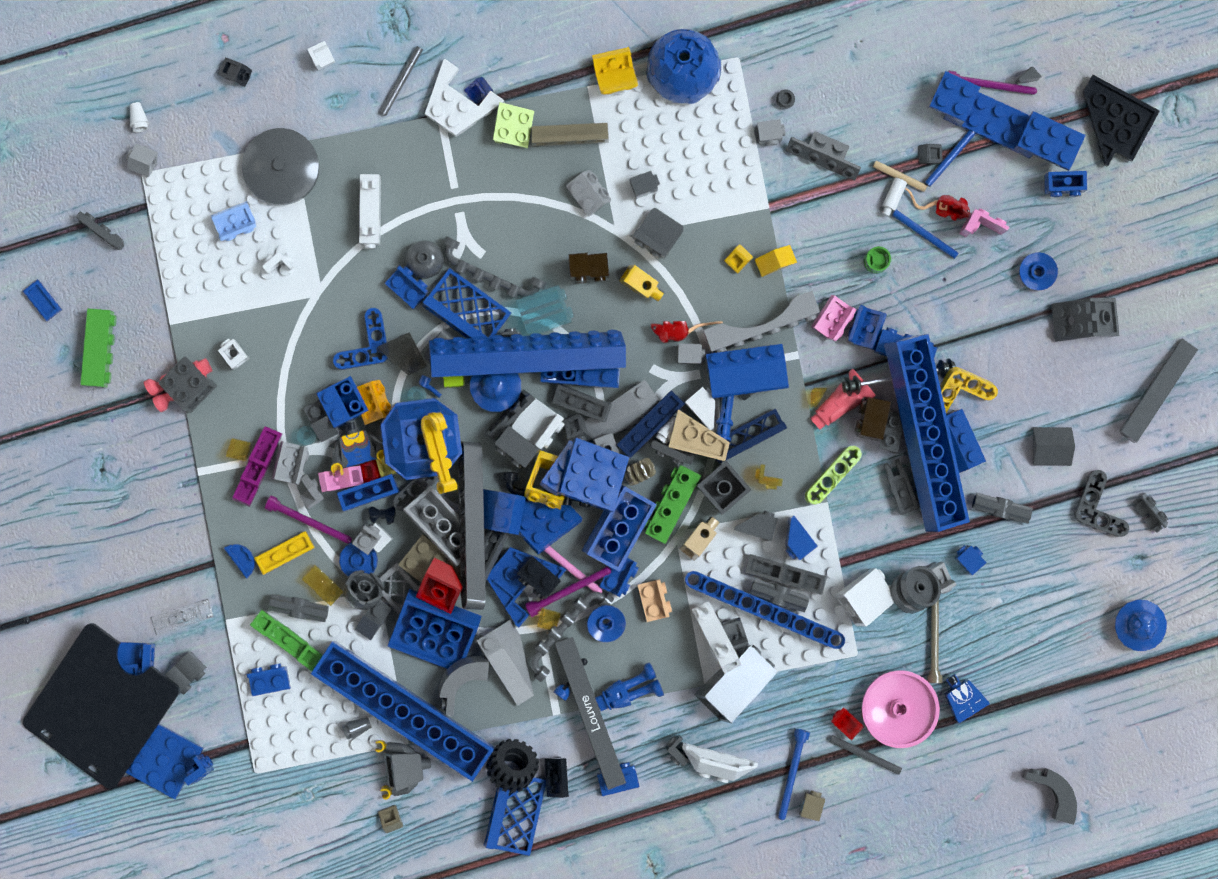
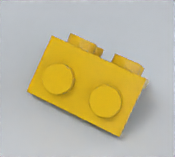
M629 47L592 55L601 94H612L638 86Z

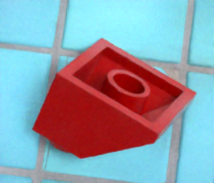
M434 558L423 578L416 597L451 614L463 587L453 567Z

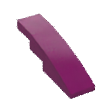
M266 426L264 427L248 459V464L240 478L232 500L248 507L251 506L278 447L282 433Z

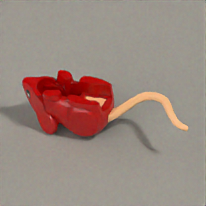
M905 188L910 194L914 206L918 209L925 210L937 205L936 214L944 218L950 216L953 221L971 216L968 202L965 198L961 197L958 201L953 196L942 195L938 200L930 202L926 206H919L912 192Z
M663 321V325L651 324V329L663 343L668 342V340L679 342L684 340L688 334L698 327L721 324L723 322L700 323L688 329L686 321H673V323Z

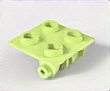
M499 102L493 134L495 143L502 144L503 142L528 148L534 111Z

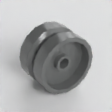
M916 566L897 575L891 584L893 601L905 613L914 614L933 606L941 595V585L938 577L925 566Z

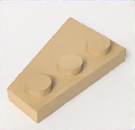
M678 410L669 447L725 461L730 442Z

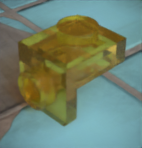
M761 464L760 468H756L755 479H758V484H764L766 489L777 490V486L782 487L783 479L764 476V464Z

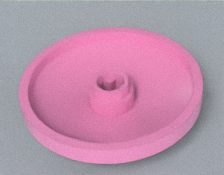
M896 670L880 675L868 686L863 696L861 710L864 724L875 739L890 747L908 748L920 744L930 736L937 725L940 707L936 692L928 681L913 672Z

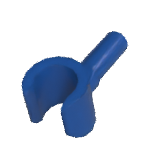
M422 375L419 384L439 398L442 394L429 385L431 379Z

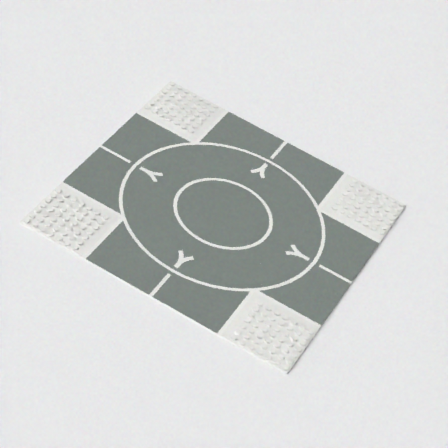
M739 58L721 60V77L719 82H717L710 94L694 104L674 103L663 98L648 82L646 75L636 77L638 81L637 87L612 94H601L597 84L505 102V104L533 110L532 126L608 123L609 143L533 147L532 129L528 148L503 142L502 144L495 143L493 134L498 111L497 107L491 114L478 120L475 125L457 137L427 117L309 140L316 150L319 159L318 179L307 196L298 202L288 205L267 203L259 199L248 188L242 173L244 153L154 170L149 177L142 175L177 363L184 356L191 362L201 361L206 358L213 370L207 374V378L217 385L192 413L187 411L186 413L255 773L375 751V748H383L381 743H375L380 739L385 741L386 744L388 742L403 743L405 745L413 743L311 675L312 671L298 662L295 657L251 627L250 624L261 610H264L290 628L322 655L332 641L338 642L445 713L444 709H441L438 686L441 677L447 669L388 647L399 617L394 609H392L372 640H369L355 630L368 609L359 610L352 607L344 596V586L348 576L341 570L339 559L342 550L348 544L279 511L270 512L264 508L269 497L272 495L278 498V501L281 502L280 504L352 538L351 543H353L364 525H374L369 520V509L371 506L377 509H388L394 506L393 500L397 494L345 512L342 510L337 493L350 488L330 492H322L320 488L319 491L324 499L308 509L300 498V495L307 491L302 481L297 485L272 479L281 441L308 447L309 457L307 462L304 463V476L307 474L311 480L315 478L320 485L318 473L331 471L335 445L340 441L339 437L347 435L345 425L337 428L339 434L321 443L312 429L303 408L319 400L316 393L349 376L352 377L356 387L370 381L380 380L385 387V394L391 408L395 403L431 398L437 399L442 404L452 405V411L458 416L461 441L477 442L482 445L483 489L511 494L506 487V480H502L503 472L518 473V480L513 481L514 486L518 489H526L538 455L527 469L524 467L519 469L511 462L513 459L511 456L507 455L504 457L495 450L498 447L495 445V442L499 438L492 439L486 433L504 411L490 412L481 408L474 401L470 392L472 375L464 376L465 387L445 388L443 377H431L430 364L424 358V353L429 348V340L435 339L443 329L454 337L466 339L422 307L423 301L430 295L449 268L512 312L496 335H501V332H505V329L516 328V331H520L522 336H530L533 333L549 335L553 332L569 334V332L573 331L579 333H588L593 330L598 332H607L608 330L621 331L626 345V368H618L620 369L619 388L564 385L608 403L613 402L643 380H646L659 401L671 390L685 403L702 387L705 390L707 388L710 389L706 354H711L703 330L719 324L698 327L688 334L684 340L679 342L668 340L666 343L661 342L659 337L652 331L651 324L663 325V321H670V323H673V321H686L688 329L700 323L722 321V324L731 327L751 328L774 320L789 306L782 269L761 277L755 262L756 258L777 249ZM590 170L597 176L598 182L608 191L611 198L609 203L603 205L589 217L566 187L579 174ZM652 171V174H656L660 185L657 186L658 191L636 199L629 182L630 178ZM360 174H379L381 176L380 246H376V249H365L359 243ZM247 201L256 220V227L250 233H240L230 241H221L211 215ZM653 208H657L684 227L683 233L665 259L661 257L660 259L655 258L650 254L651 251L646 247L642 249L632 239L635 231L640 228ZM446 236L460 242L458 249L453 248L452 254L454 257L525 290H530L533 287L530 282L533 277H536L547 283L544 290L540 289L533 297L526 298L518 295L517 298L506 294L507 289L501 287L500 290L489 286L490 282L485 279L480 282L472 278L473 274L468 271L463 274L454 270L455 265L451 264L445 257L446 244L443 242ZM427 240L439 246L443 253L444 264L441 271L431 278L422 279L412 275L416 281L421 279L428 286L426 290L429 292L417 307L413 309L392 291L385 282L394 274L399 265L402 268L406 266L405 258L411 245L418 241ZM740 244L753 258L737 274L724 260ZM279 251L283 255L287 253L293 260L291 264L294 268L292 270L284 262L270 274L262 267L265 264L264 260L268 256H274ZM588 252V255L607 253L609 278H606L604 282H594V279L587 280L585 284H575V281L571 282L568 254ZM629 265H636L659 282L656 287L664 292L659 301L652 297L643 298L619 282ZM449 275L446 279L447 287L458 286L457 279ZM645 282L642 285L644 289L647 288V283ZM470 288L461 289L462 298L473 297V291ZM459 289L448 290L449 300L460 299ZM445 291L437 292L433 297L439 302L447 301ZM485 299L477 300L478 310L489 308L488 301ZM474 300L463 302L465 312L475 310ZM461 302L450 303L451 311L454 313L462 312ZM370 308L379 309L383 315L389 350L388 360L384 363L345 370L338 369L333 363V358L337 353L370 347L365 313ZM500 310L492 311L494 321L502 320L506 315ZM374 311L371 312L372 315L369 316V319L373 320L374 326L370 325V329L381 327V323L376 324V318L379 317V314H375ZM489 311L479 313L480 323L491 321ZM476 313L465 315L466 322L469 324L478 323ZM492 324L481 326L482 333L487 337L493 332ZM787 326L781 327V331L770 335L769 332L762 334L763 338L753 342L751 339L745 340V344L734 348L733 345L726 347L727 351L783 344L789 388L756 392L745 401L740 395H734L731 415L733 426H731L730 432L774 409L777 410L782 421L787 426V429L726 460L751 488V491L721 515L702 492L695 487L666 544L645 534L646 529L642 530L627 557L637 562L636 567L639 569L634 578H629L627 584L630 587L626 595L622 594L621 597H618L601 588L602 594L609 593L614 598L610 606L618 608L625 617L626 627L623 634L612 642H600L590 635L587 627L588 617L594 609L600 607L598 605L599 600L594 599L578 615L575 622L563 632L561 638L555 642L573 637L580 658H586L588 661L584 669L595 697L602 695V691H605L618 680L624 682L641 674L644 670V665L649 662L657 677L632 687L628 692L641 688L657 679L664 694L702 687L721 669L692 612L696 605L702 602L706 603L707 601L710 602L721 625L723 622L740 617L749 645H755L762 652L760 655L764 659L767 658L775 665L774 669L777 672L857 656L858 651L851 618L835 596L845 586L828 500L826 497L820 504L811 505L805 500L806 491L820 477L822 470L812 420L810 419L811 415L793 327L789 329ZM379 330L372 332V339L379 341L382 338V332ZM227 339H235L250 358L236 370H233L218 351L221 348L220 345ZM678 344H702V349H705V360H701V365L678 364ZM381 349L376 354H371L372 350L368 351L370 362L373 361L372 357H378L381 360L382 356L385 355V352H382ZM232 350L230 353L231 356L235 357L237 355V351ZM363 352L358 353L356 361L358 363L365 362L366 354ZM349 354L350 358L347 359L340 356L337 363L344 366V362L351 361V365H354L352 354ZM541 372L518 373L521 379V392L523 389L556 414L562 416L564 420L578 414V412L552 403L558 384L540 382ZM422 375L431 379L429 385L442 394L439 398L419 384ZM722 397L713 398L715 400L714 428L711 431L714 433L717 432L716 420L720 418ZM684 404L680 411L703 425L690 408ZM774 414L767 417L765 425L769 427L779 424ZM584 415V420H587L588 418H590V417ZM362 416L351 421H356L359 432L367 430V432L374 433L382 441L380 424L384 418L368 425L364 424ZM764 419L757 423L763 424ZM753 424L750 426L748 434L752 436L759 435L761 426ZM565 425L559 433L555 432L551 437L553 442L547 449L544 447L541 451L556 456L561 454L569 442ZM266 426L282 433V437L251 506L248 507L232 500V497L248 464V459ZM747 428L740 432L746 433ZM632 429L614 433L613 437L616 445ZM657 432L629 458L627 464L629 466L641 459L650 458L655 466L656 474L633 486L629 485L625 478L622 481L623 486L655 504L657 501H662L664 495L661 493L665 485L671 484L673 478L670 476L674 468H679L680 466L672 462L673 457L667 455L664 458L655 453L656 449L651 448L654 440L660 442L655 437L658 434ZM734 434L731 443L736 445L742 444L744 435ZM594 439L588 441L589 443L595 444ZM617 446L619 453L622 454V455L627 456V455ZM696 454L691 465L683 463L682 466L701 475L697 483L698 485L722 463L718 464L714 458ZM457 459L449 469L450 477L455 479L457 483V490L439 495L459 515V467ZM540 467L533 488L541 491L546 490L539 484L549 470ZM398 473L394 474L399 491H402L413 480H405ZM426 477L424 480L419 478L418 480L421 481L426 488L428 484L425 482L428 479L434 480V477ZM436 482V483L432 486V488L438 493L437 487H436V486H437V482ZM418 483L411 486V492L415 495L419 494L422 490L421 485ZM819 488L817 492H811V500H818L817 494L823 490ZM407 490L404 492L407 496L404 499H398L399 507H406L407 504L405 502L408 498L411 501L414 499V497L408 494ZM572 501L571 507L582 517V522L550 545V547L583 574L589 576L605 567H609L581 551L604 510L594 506L582 507L579 506V502ZM396 508L394 522L390 525H387L386 519L379 518L376 521L393 537V540L380 552L376 551L378 564L373 574L378 578L384 575L397 562L399 564L421 535H426L404 511H399ZM763 511L774 513V517L778 518L772 541L734 530L736 525L758 513L763 514ZM652 512L650 519L653 518L655 512ZM712 516L719 522V525L714 530L717 534L700 557L694 561L683 553L680 547L701 522L705 523ZM790 516L797 518L818 545L817 548L800 561L791 559L785 551L787 549L785 540L788 518ZM484 529V539L489 529ZM304 531L308 533L315 547L265 575L262 574L255 561V568L248 579H246L224 549L229 545L240 544L247 547L255 558ZM700 533L701 537L705 538V535ZM509 534L494 564L495 566L511 547L561 566L546 552L542 551L540 554H537L520 535ZM750 554L827 576L823 594L820 595L745 573ZM397 570L392 574V580L404 581L403 576ZM566 570L559 578L561 582L550 595L580 580ZM406 571V573H407V574L415 581V583L420 587V586H421V582H419L416 578H414L412 575H410V574ZM690 571H697L750 594L751 586L756 578L806 595L810 599L805 613L787 606L779 607L842 633L845 637V644L840 649H833L688 587L685 583V576ZM691 574L688 577L689 584L696 585L699 582V577L696 574ZM603 578L595 581L594 583L600 586ZM660 579L661 583L665 582L667 593L664 594L666 601H670L672 612L669 613L670 617L647 622L638 584ZM486 580L484 609H465L482 616L467 657L485 656L477 640L511 620L521 636L534 696L517 706L489 662L488 680H473L461 685L455 695L454 715L449 717L470 731H477L579 711L571 688L570 695L566 701L553 693L556 687L568 682L555 643L538 662L540 667L544 665L550 670L548 676L542 682H539L534 677L535 672L531 667V659L536 652L534 649L535 645L540 640L545 642L549 638L547 635L548 630L552 626L558 628L562 623L559 620L562 614L566 611L571 613L575 608L572 605L579 596L583 599L593 591L585 586L541 608L542 611L534 617L529 615L518 628L492 586ZM384 581L382 583L383 590L389 593L390 582ZM392 582L391 593L403 594V582ZM709 582L706 585V590L710 593L714 592L717 588L714 582ZM405 583V594H408L409 589H414L409 583ZM529 584L515 600L526 612H528L525 606L526 603L536 600L538 602L544 599V597L541 599L532 592L534 588ZM727 589L724 592V598L726 600L733 599V590ZM461 592L455 606L462 608ZM272 594H277L290 598H303L309 600V602L329 606V612L326 622L307 618L299 619L288 616L289 614L270 611V598ZM391 596V599L397 606L402 608L403 596ZM381 597L380 600L390 606V604L383 597ZM744 597L741 602L742 606L745 608L752 605L751 598ZM764 604L760 607L759 611L761 615H767L770 608ZM780 612L777 620L780 623H784L787 620V614ZM604 619L603 623L607 624L610 620ZM804 620L796 621L795 628L797 630L804 629ZM816 627L813 630L815 638L823 635L822 628ZM839 635L831 637L832 645L840 643L841 638ZM281 663L282 667L287 666L291 689L252 696L249 678L246 675L251 673V669L262 667V670L270 669L269 665ZM646 694V695H643V696H641V697H639V698H637V699L645 698V697H651V696H656V695H655V694ZM368 717L372 728L353 740L352 738L347 740L342 725L348 721Z

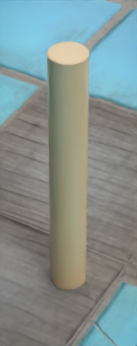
M877 160L873 165V168L894 178L902 179L908 185L922 192H925L928 186Z

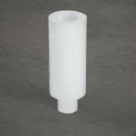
M894 178L882 205L884 207L882 214L890 216L891 211L896 210L907 185L906 181Z

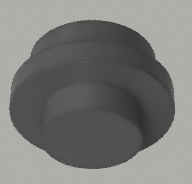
M781 90L776 96V103L780 108H791L795 103V96L790 90Z

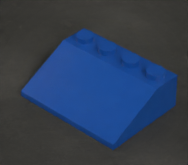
M409 589L388 647L446 669L458 660L466 658L482 616L454 606L451 614L417 598L418 592Z

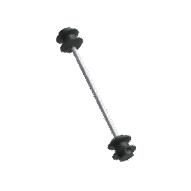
M947 358L946 363L942 360L938 361L936 370L938 375L944 379L947 372L951 368L956 367L954 361ZM853 376L852 380L845 377L844 382H842V389L848 396H851L853 391L858 395L861 391V386L891 381L892 377L861 382L857 376Z

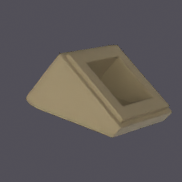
M396 805L378 811L385 833H390L404 827Z

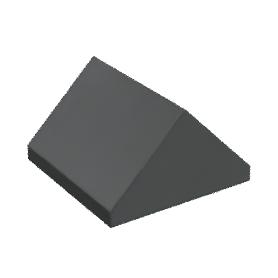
M1033 427V465L1072 466L1075 451L1072 427Z

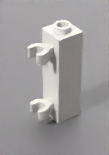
M360 174L359 243L365 249H376V246H380L381 176L379 174Z
M702 602L696 605L692 612L724 674L741 666L742 664L710 602Z

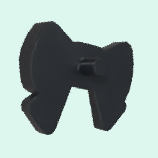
M371 506L369 509V520L374 524L379 518L386 519L387 525H390L394 522L396 516L395 507L377 509Z

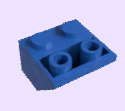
M351 376L316 393L335 429L353 421L368 411Z

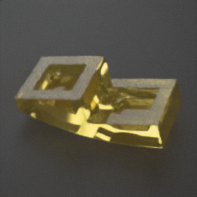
M315 564L302 577V580L330 606L344 593Z

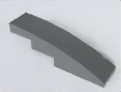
M752 554L749 556L745 573L820 595L823 594L827 576Z

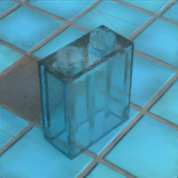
M559 285L515 301L528 336L533 333L543 334L572 323L571 318L574 315L571 306L567 307L564 300L568 298L564 288L560 289Z

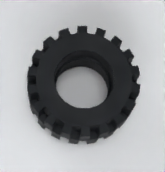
M507 739L506 742L501 741L494 748L486 765V769H488L487 776H491V783L495 782V787L498 789L501 787L503 788L502 791L505 792L510 790V793H515L516 790L520 792L523 788L526 789L539 768V759L536 758V751L533 752L531 746H527L524 741L522 743L519 742V739H514V741ZM505 761L514 762L520 770L517 771L509 768Z

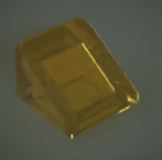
M827 388L811 389L812 408L817 407Z
M232 438L226 457L247 461L251 443Z
M542 608L537 627L547 630L552 626L557 627L561 613Z

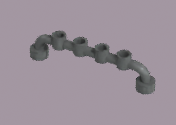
M447 236L443 242L446 244L445 257L451 264L455 265L454 270L463 274L468 271L473 274L472 278L480 282L485 279L490 282L489 286L500 290L501 287L507 289L506 294L517 298L518 295L526 298L533 297L540 289L544 290L547 284L533 277L530 282L533 287L530 290H525L454 257L452 254L453 248L458 249L460 242Z
M594 591L587 594L583 599L579 596L572 604L575 607L571 613L566 611L559 620L562 623L558 628L552 626L547 632L549 638L545 642L540 640L535 645L534 649L536 652L531 659V667L535 672L534 677L539 682H542L550 672L544 665L539 666L540 658L561 638L563 632L575 622L578 615L588 607L592 600H599V606L610 605L614 598L609 593L604 595Z

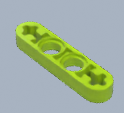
M857 446L846 447L805 493L807 503L811 505L820 504L856 465L862 456L861 450ZM848 451H855L854 455L856 458H850L847 462L843 460L850 456ZM837 463H841L844 466V471L841 474L835 471ZM824 477H829L832 481L829 488L824 487L822 484ZM819 488L823 490L817 494L818 500H811V492L815 493Z

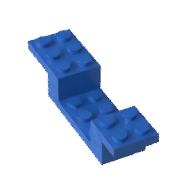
M945 71L929 105L930 108L945 114L944 120L968 131L971 130L977 135L1029 159L1035 155L1067 171L1071 169L1086 136L1085 134L1033 111L1028 115L980 93V86Z

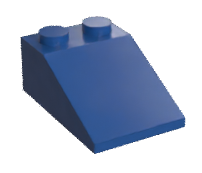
M483 489L484 529L519 535L526 497Z

